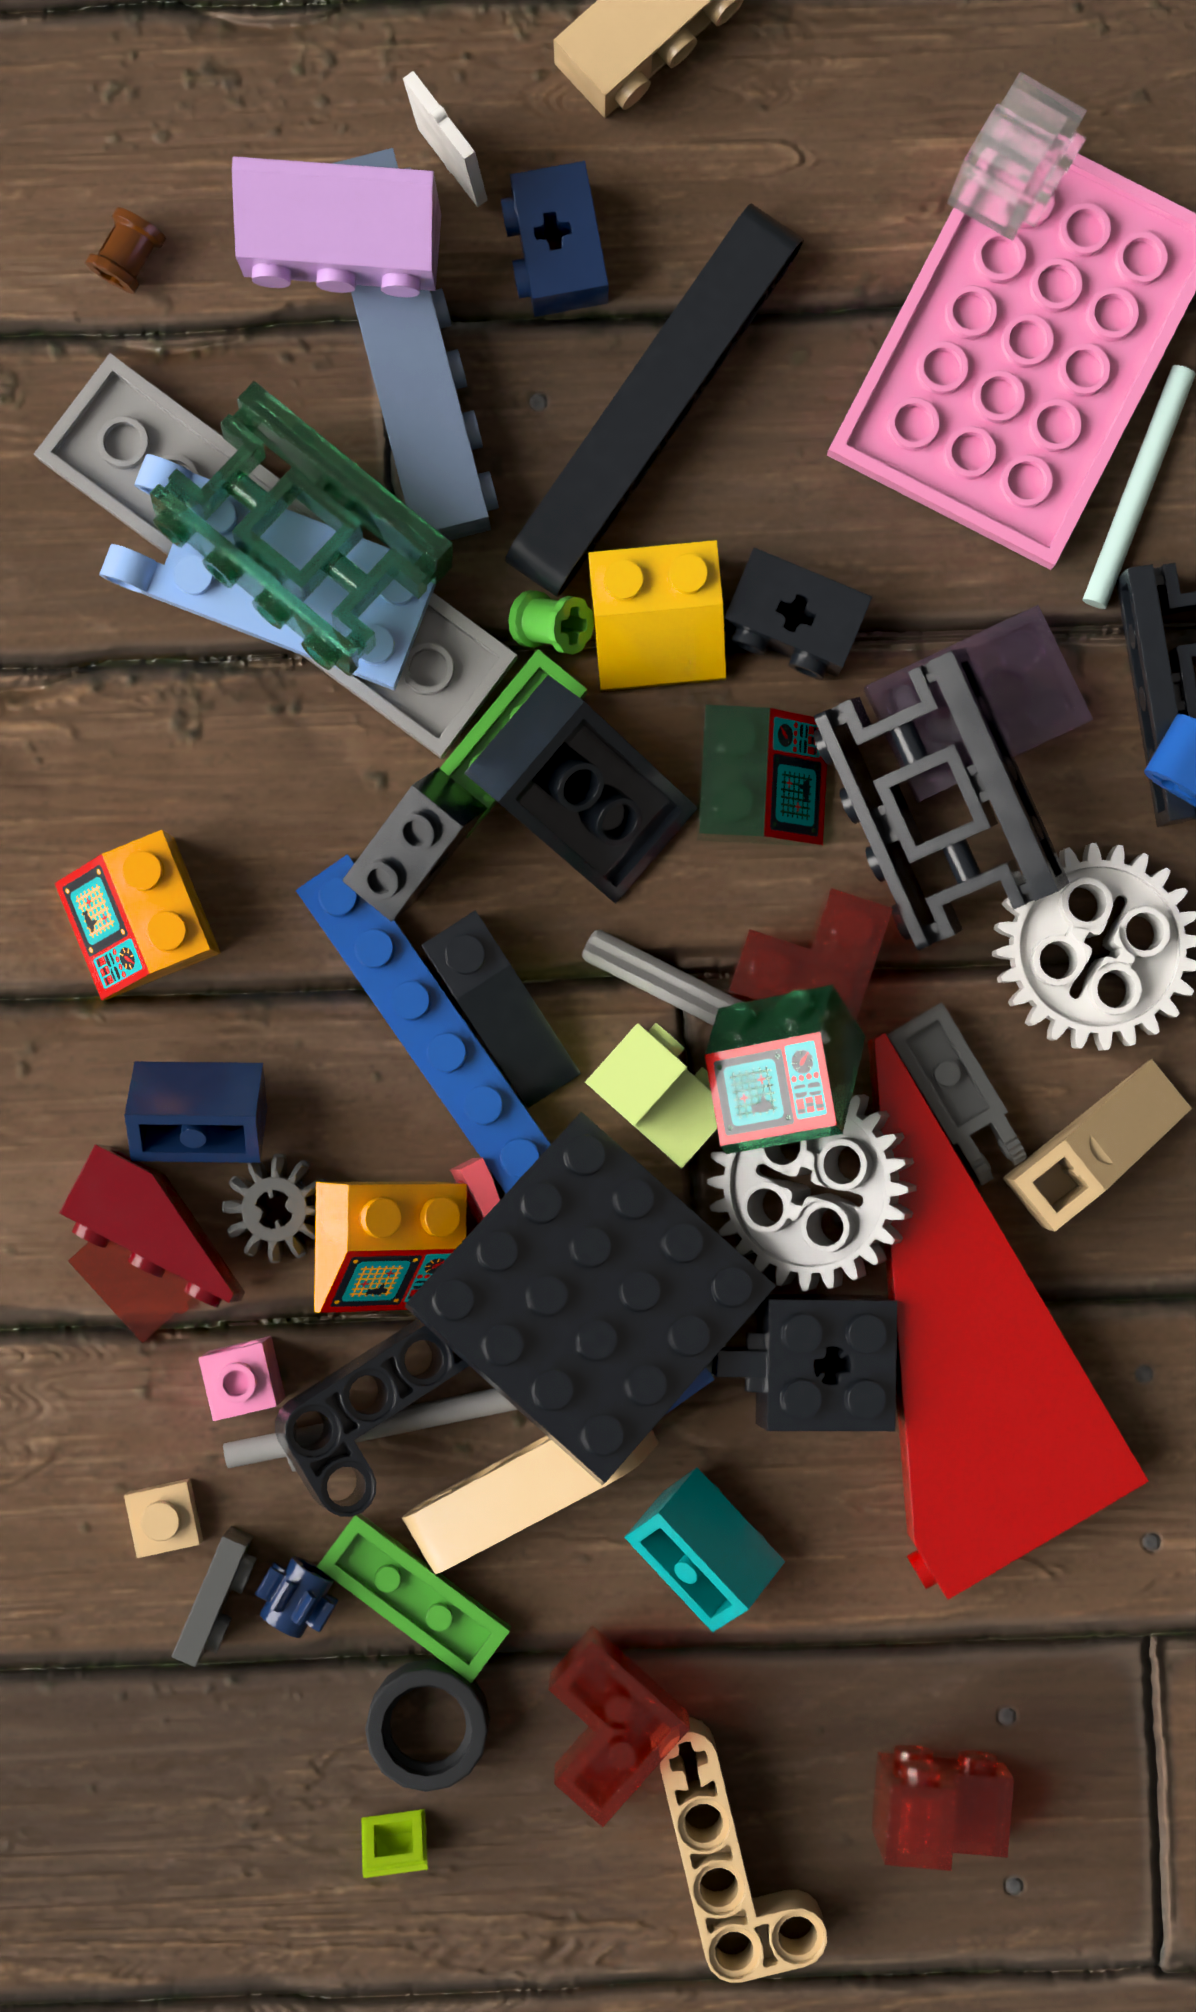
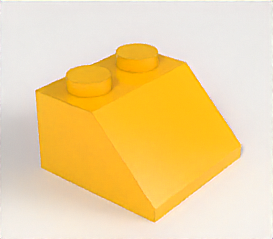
M717 540L588 552L600 692L726 680L723 599Z

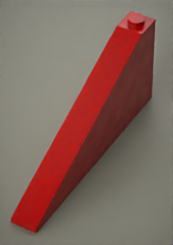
M883 1033L868 1040L873 1112L887 1111L889 1114L886 1123L880 1130L883 1135L903 1133L905 1138L892 1149L894 1157L913 1158L914 1164L898 1172L899 1180L916 1185V1191L899 1195L898 1199L899 1204L913 1212L912 1218L893 1220L891 1223L903 1237L902 1241L893 1245L884 1243L887 1258L885 1262L888 1298L897 1300L896 1399L907 1534L917 1549L906 1557L925 1589L927 1590L937 1584L944 1596L949 1600L1149 1482L895 1048L886 1033Z

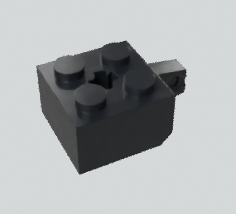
M769 1294L757 1307V1332H746V1347H723L711 1361V1374H714L716 1377H745V1391L756 1392L755 1424L766 1431L895 1432L897 1300L881 1295ZM827 1351L835 1355L833 1366L826 1367L824 1374L815 1370L813 1365L815 1359L825 1358Z

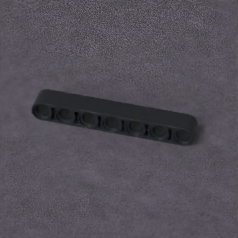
M751 203L745 208L522 528L505 557L506 563L556 597H559L565 591L588 559V552H592L787 272L804 242L801 236Z

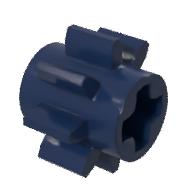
M293 1556L286 1569L274 1562L255 1593L256 1596L266 1600L260 1616L277 1630L295 1638H301L308 1626L321 1632L339 1601L334 1596L328 1594L334 1579L320 1570L317 1565L301 1557Z

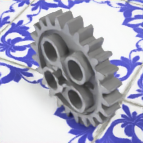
M832 1084L830 1086L837 1125L795 1132L799 1137L801 1145L800 1152L793 1162L786 1159L781 1153L779 1146L781 1135L731 1144L730 1151L712 1152L711 1158L724 1166L725 1171L724 1175L707 1179V1184L715 1188L724 1189L725 1198L710 1205V1209L714 1212H728L731 1219L719 1230L720 1236L738 1233L742 1240L736 1247V1250L742 1256L756 1253L758 1256L754 1266L762 1274L777 1266L776 1285L779 1286L791 1284L797 1273L803 1291L815 1289L818 1285L820 1274L828 1289L842 1285L843 1270L852 1280L863 1278L866 1276V1270L862 1257L873 1265L884 1263L887 1258L879 1242L892 1245L900 1243L903 1237L891 1223L893 1220L912 1218L913 1215L912 1211L898 1203L899 1195L916 1191V1185L899 1180L898 1173L914 1164L913 1158H895L892 1151L905 1138L903 1133L883 1135L880 1131L889 1117L887 1111L876 1112L868 1117L864 1115L868 1106L869 1096L865 1094L855 1095L845 1104L846 1087L843 1084ZM763 1092L765 1099V1095H770L771 1100L766 1101L772 1103V1109L774 1113L775 1109H778L777 1106L774 1107L773 1103L774 1101H776V1099H773L771 1092ZM756 1094L757 1104L760 1103L759 1096H762V1094ZM745 1107L746 1112L741 1113L740 1108H738L739 1113L737 1116H740V1119H742L741 1115L746 1114V1117H748V1114H751L752 1111L748 1112L747 1107ZM786 1115L785 1118L787 1121H789L791 1117L790 1115ZM846 1146L855 1150L861 1162L860 1172L853 1181L845 1178L838 1166L839 1155ZM766 1164L768 1167L788 1176L811 1174V1181L814 1184L859 1194L863 1197V1204L857 1206L849 1200L831 1193L810 1196L811 1188L808 1186L764 1176L760 1173V1166ZM770 1189L775 1191L783 1202V1214L777 1223L770 1220L763 1209V1198ZM828 1208L836 1211L843 1222V1234L837 1242L828 1239L821 1227L822 1216Z

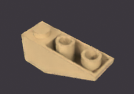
M597 0L554 39V63L598 112L606 118L619 105L624 110L633 106L650 87L651 81L649 78L665 64L670 68L680 64L696 46L697 39L695 37L712 22L716 26H720L728 21L737 12L744 0Z
M1150 1059L1004 1176L1003 1180L1042 1228L1057 1231L1114 1184L1192 1108L1153 1059Z

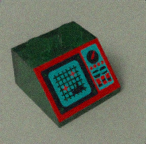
M705 705L702 715L696 841L823 846L827 764L821 757L815 744L814 731L818 730V726L813 716L767 707Z
M833 984L807 990H796L788 994L749 1002H738L730 1006L718 1008L705 1051V1060L720 1146L726 1154L843 1134L866 1036Z

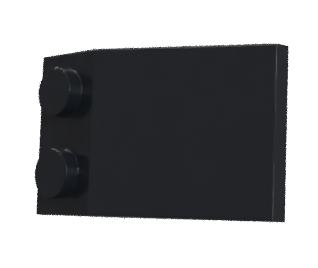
M547 675L464 773L615 904L698 809L585 701L549 675Z

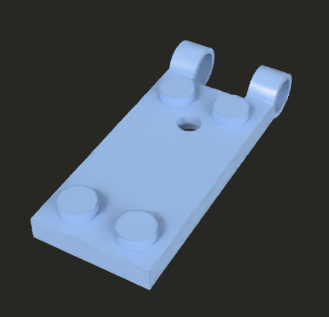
M146 454L134 486L157 499L186 508L165 565L134 550L111 544L99 574L101 577L126 589L147 595L395 691L441 573L439 567L202 477L167 459ZM234 548H242L249 554L247 566L239 571L230 570L225 565L226 554Z

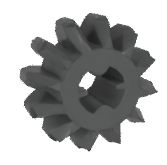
M281 1153L273 1155L271 1177L261 1161L260 1163H247L248 1171L255 1184H252L243 1177L233 1176L229 1181V1185L233 1190L244 1196L243 1201L228 1200L222 1203L223 1212L229 1214L242 1213L243 1221L233 1224L227 1229L229 1237L240 1236L249 1230L253 1235L247 1242L244 1253L250 1257L256 1255L261 1250L264 1242L268 1241V1258L271 1263L282 1261L284 1240L296 1258L303 1257L308 1251L300 1232L315 1240V1222L310 1219L311 1216H316V1204H313L311 1196L316 1194V1182H326V1180L319 1179L305 1186L302 1181L309 1173L311 1164L306 1160H301L294 1167L290 1176H287V1158L285 1154ZM280 1192H283L289 1197L285 1207L293 1214L288 1223L286 1218H282L273 1224L267 1219L270 1208L263 1201L267 1194L269 1198L279 1196Z

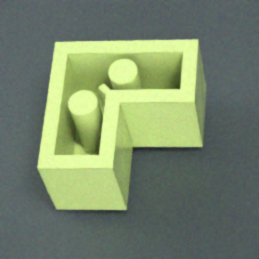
M637 1023L585 1083L680 1168H683L717 1129L708 1072L701 1067L695 1075L690 1073L686 1069L687 1066L677 1058L685 1048L657 1023L648 1032Z

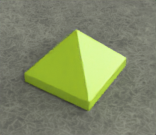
M425 1809L361 1818L362 1872L364 1878L428 1870Z

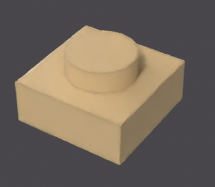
M190 1478L129 1491L124 1495L137 1558L197 1546L203 1542Z

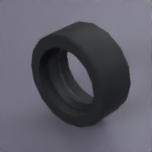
M429 1658L408 1662L389 1674L373 1696L365 1727L369 1753L381 1772L402 1787L423 1792L449 1788L468 1776L484 1753L490 1723L486 1696L475 1679L470 1683L441 1660ZM428 1686L443 1689L455 1697L464 1710L467 1725L464 1739L457 1750L443 1760L429 1763L413 1760L400 1751L392 1738L390 1727L393 1708L400 1698L413 1689Z

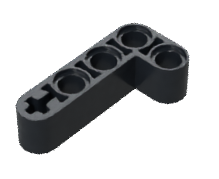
M417 1319L289 1400L279 1410L275 1419V1433L278 1442L310 1495L320 1506L340 1517H353L363 1513L372 1504L376 1495L377 1482L371 1467L354 1440L458 1374L469 1365L455 1352L453 1353L450 1347ZM424 1340L430 1346L432 1361L425 1372L414 1376L406 1368L405 1354L413 1343ZM371 1375L377 1383L378 1396L369 1408L355 1410L349 1399L352 1384L360 1377ZM309 1411H317L323 1420V1432L315 1443L308 1446H300L295 1441L293 1435L295 1422L302 1414ZM351 1467L356 1475V1487L353 1493L343 1500H331L327 1491V1482L330 1476L337 1469Z

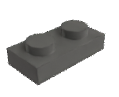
M231 1526L222 1536L171 1656L172 1658L196 1667L206 1650L215 1654L219 1651L232 1621V1617L223 1614L222 1611L231 1590L240 1594L243 1593L257 1561V1557L247 1554L254 1538L253 1535Z

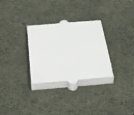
M412 71L403 78L418 130L443 161L447 170L453 174L475 205L479 207L488 199L476 153L448 117L444 108L438 104L415 72Z

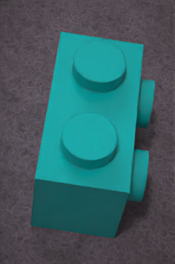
M698 1467L664 1490L624 1537L712 1632L749 1610L785 1563L784 1559L770 1546L764 1536L742 1516L722 1494L720 1489Z

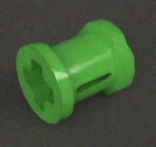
M535 590L522 592L514 600L508 619L510 633L519 645L536 648L544 643L552 644L558 652L572 655L583 650L585 644L592 636L594 627L593 612L583 598L566 596L557 601L551 600L544 592Z

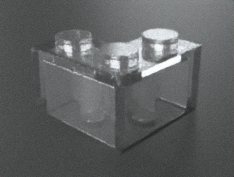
M1020 71L1001 105L999 103L996 104L966 155L947 204L1011 241L1014 240L1024 222L1035 228L1055 194V190L1062 177L1070 169L1087 137L1077 132L1087 110Z

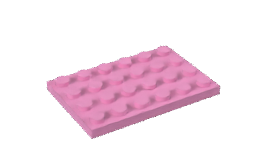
M1001 115L839 428L827 456L1051 570L1056 565L1196 292V213Z

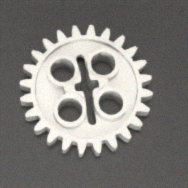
M1090 843L1085 846L1082 862L1078 861L1070 847L1063 849L1059 852V860L1070 883L1058 892L1037 901H1031L1014 910L1009 899H1004L1002 905L1015 916L1013 922L997 923L993 929L1010 938L1009 945L992 951L993 957L1010 960L1011 964L1010 969L997 977L998 983L1016 982L1019 990L1009 999V1005L1014 1006L1029 1002L1032 1005V1009L1027 1015L1025 1024L1033 1026L1045 1018L1050 1020L1047 1039L1051 1041L1057 1040L1066 1029L1071 1030L1070 1041L1071 1047L1074 1049H1082L1090 1033H1093L1098 1051L1110 1049L1113 1032H1116L1124 1046L1135 1045L1136 1025L1148 1035H1156L1160 1031L1154 1014L1158 1012L1168 1018L1177 1017L1180 1013L1170 999L1172 994L1191 996L1194 992L1181 979L1183 973L1196 971V961L1186 957L1187 949L1196 947V935H1187L1184 926L1196 919V911L1179 913L1176 906L1188 891L1186 888H1180L1167 893L1163 885L1169 877L1170 870L1164 868L1151 876L1146 874L1149 855L1145 853L1138 855L1129 865L1124 864L1125 854L1123 845L1112 847L1106 860H1102L1097 843ZM1075 888L1087 889L1097 900L1096 915L1089 922L1078 920L1069 909L1068 900ZM1122 896L1125 899V905L1103 939L1102 946L1110 951L1109 957L1095 959L1091 963L1084 979L1082 991L1079 997L1074 999L1069 994L1070 988L1092 954V948L1084 943L1085 938H1091L1103 932L1111 914L1115 898ZM1133 916L1145 918L1153 928L1154 938L1152 944L1145 951L1136 949L1127 939V924ZM1048 944L1060 946L1069 957L1068 971L1060 979L1049 977L1041 968L1040 955ZM1107 972L1116 974L1125 984V998L1116 1008L1107 1006L1098 996L1097 987L1099 980Z

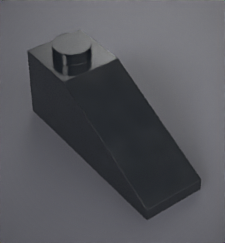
M476 910L421 945L527 1108H530L581 1075L579 1069Z

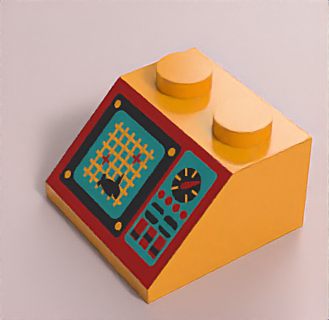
M163 830L102 853L55 883L102 1001L221 954L175 838Z
M436 1181L316 1182L314 1312L408 1310L405 1308V1305L466 1238L467 1184Z

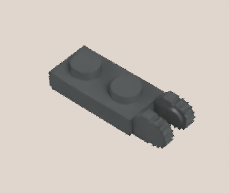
M942 1002L886 1034L950 1144L956 1145L960 1156L979 1185L982 1186L994 1178L991 1173L990 1164L985 1156L979 1152L970 1137L971 1134L984 1126L990 1125L1000 1150L1015 1166L1028 1158L1021 1142L1004 1116L1008 1111Z

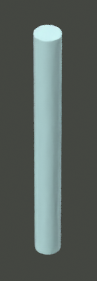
M1173 365L1171 367L1084 594L1083 602L1100 609L1107 608L1196 375L1193 370L1180 365Z

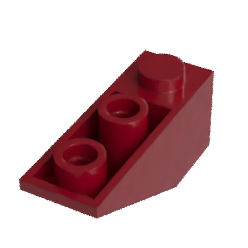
M94 1145L59 1214L76 1222L72 1232L80 1238L102 1248H106L111 1240L130 1250L132 1253L127 1261L151 1275L162 1278L167 1270L185 1279L188 1283L184 1291L208 1305L218 1308L222 1300L228 1303L241 1301L245 1291L166 1175L140 1161H131L129 1155L111 1146Z

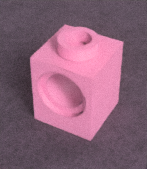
M271 1336L209 1350L199 1357L213 1421L276 1407L286 1398Z

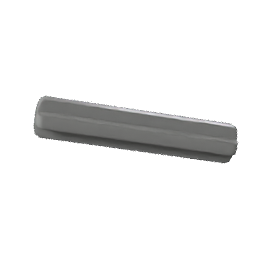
M595 930L591 934L583 950L582 957L586 962L741 1040H746L751 1035L758 1022L760 1012L757 1008L602 930Z

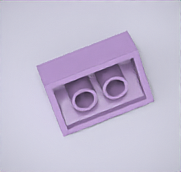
M233 156L232 188L235 257L244 277H252L253 283L269 288H285L291 285V280L316 282V286L322 290L336 293L352 292L355 290V285L381 287L383 293L395 297H415L420 294V290L436 291L441 210L434 171Z

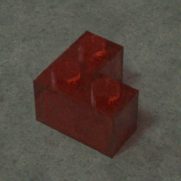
M831 888L824 895L807 948L749 929L744 936L726 993L843 1033L852 1032L893 908Z
M592 1625L550 1672L548 1690L588 1725L584 1732L555 1763L554 1784L603 1828L690 1730L688 1711Z
M897 1745L894 1748V1753L877 1752L871 1830L884 1864L951 1871L953 1853L1008 1858L1014 1778L1005 1763L997 1762L998 1757L994 1754L975 1750L960 1751L958 1759L933 1757L931 1749L916 1745Z

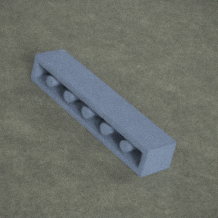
M393 148L331 163L398 168ZM355 285V290L351 294L418 549L491 530L487 511L498 509L499 506L490 471L477 474L472 450L483 448L474 410L462 413L456 390L467 387L459 351L455 349L446 352L440 329L452 326L443 289H436V291L420 290V294L415 297H395L383 293L381 287Z

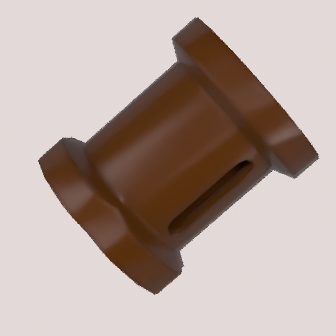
M117 207L111 216L115 222L98 254H89L85 264L91 271L108 283L127 293L135 294L139 287V283L136 280L139 272L153 248H161L166 237L160 230L142 217L129 210Z

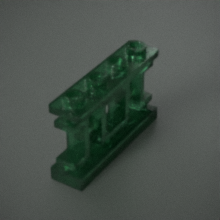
M253 381L237 398L239 410L233 416L228 414L220 422L223 439L238 451L202 488L198 487L176 468L168 477L169 483L165 488L158 484L149 493L156 515L153 522L158 530L176 546L182 548L188 543L205 557L202 560L205 568L224 586L232 588L237 583L254 598L252 601L253 607L268 623L278 629H281L286 624L304 639L301 643L303 649L320 666L331 670L336 665L346 675L351 676L359 667V659L365 653L368 655L376 646L375 632L358 619L360 615L394 579L419 599L427 591V585L430 582L436 585L452 568L453 543L262 386ZM264 445L292 467L269 492L249 477L253 470L266 458ZM230 495L250 511L232 530L235 545L206 522ZM295 499L299 500L336 531L301 570L260 538ZM363 526L391 548L368 574L346 557L362 540ZM327 576L349 593L331 613L333 626L303 603Z

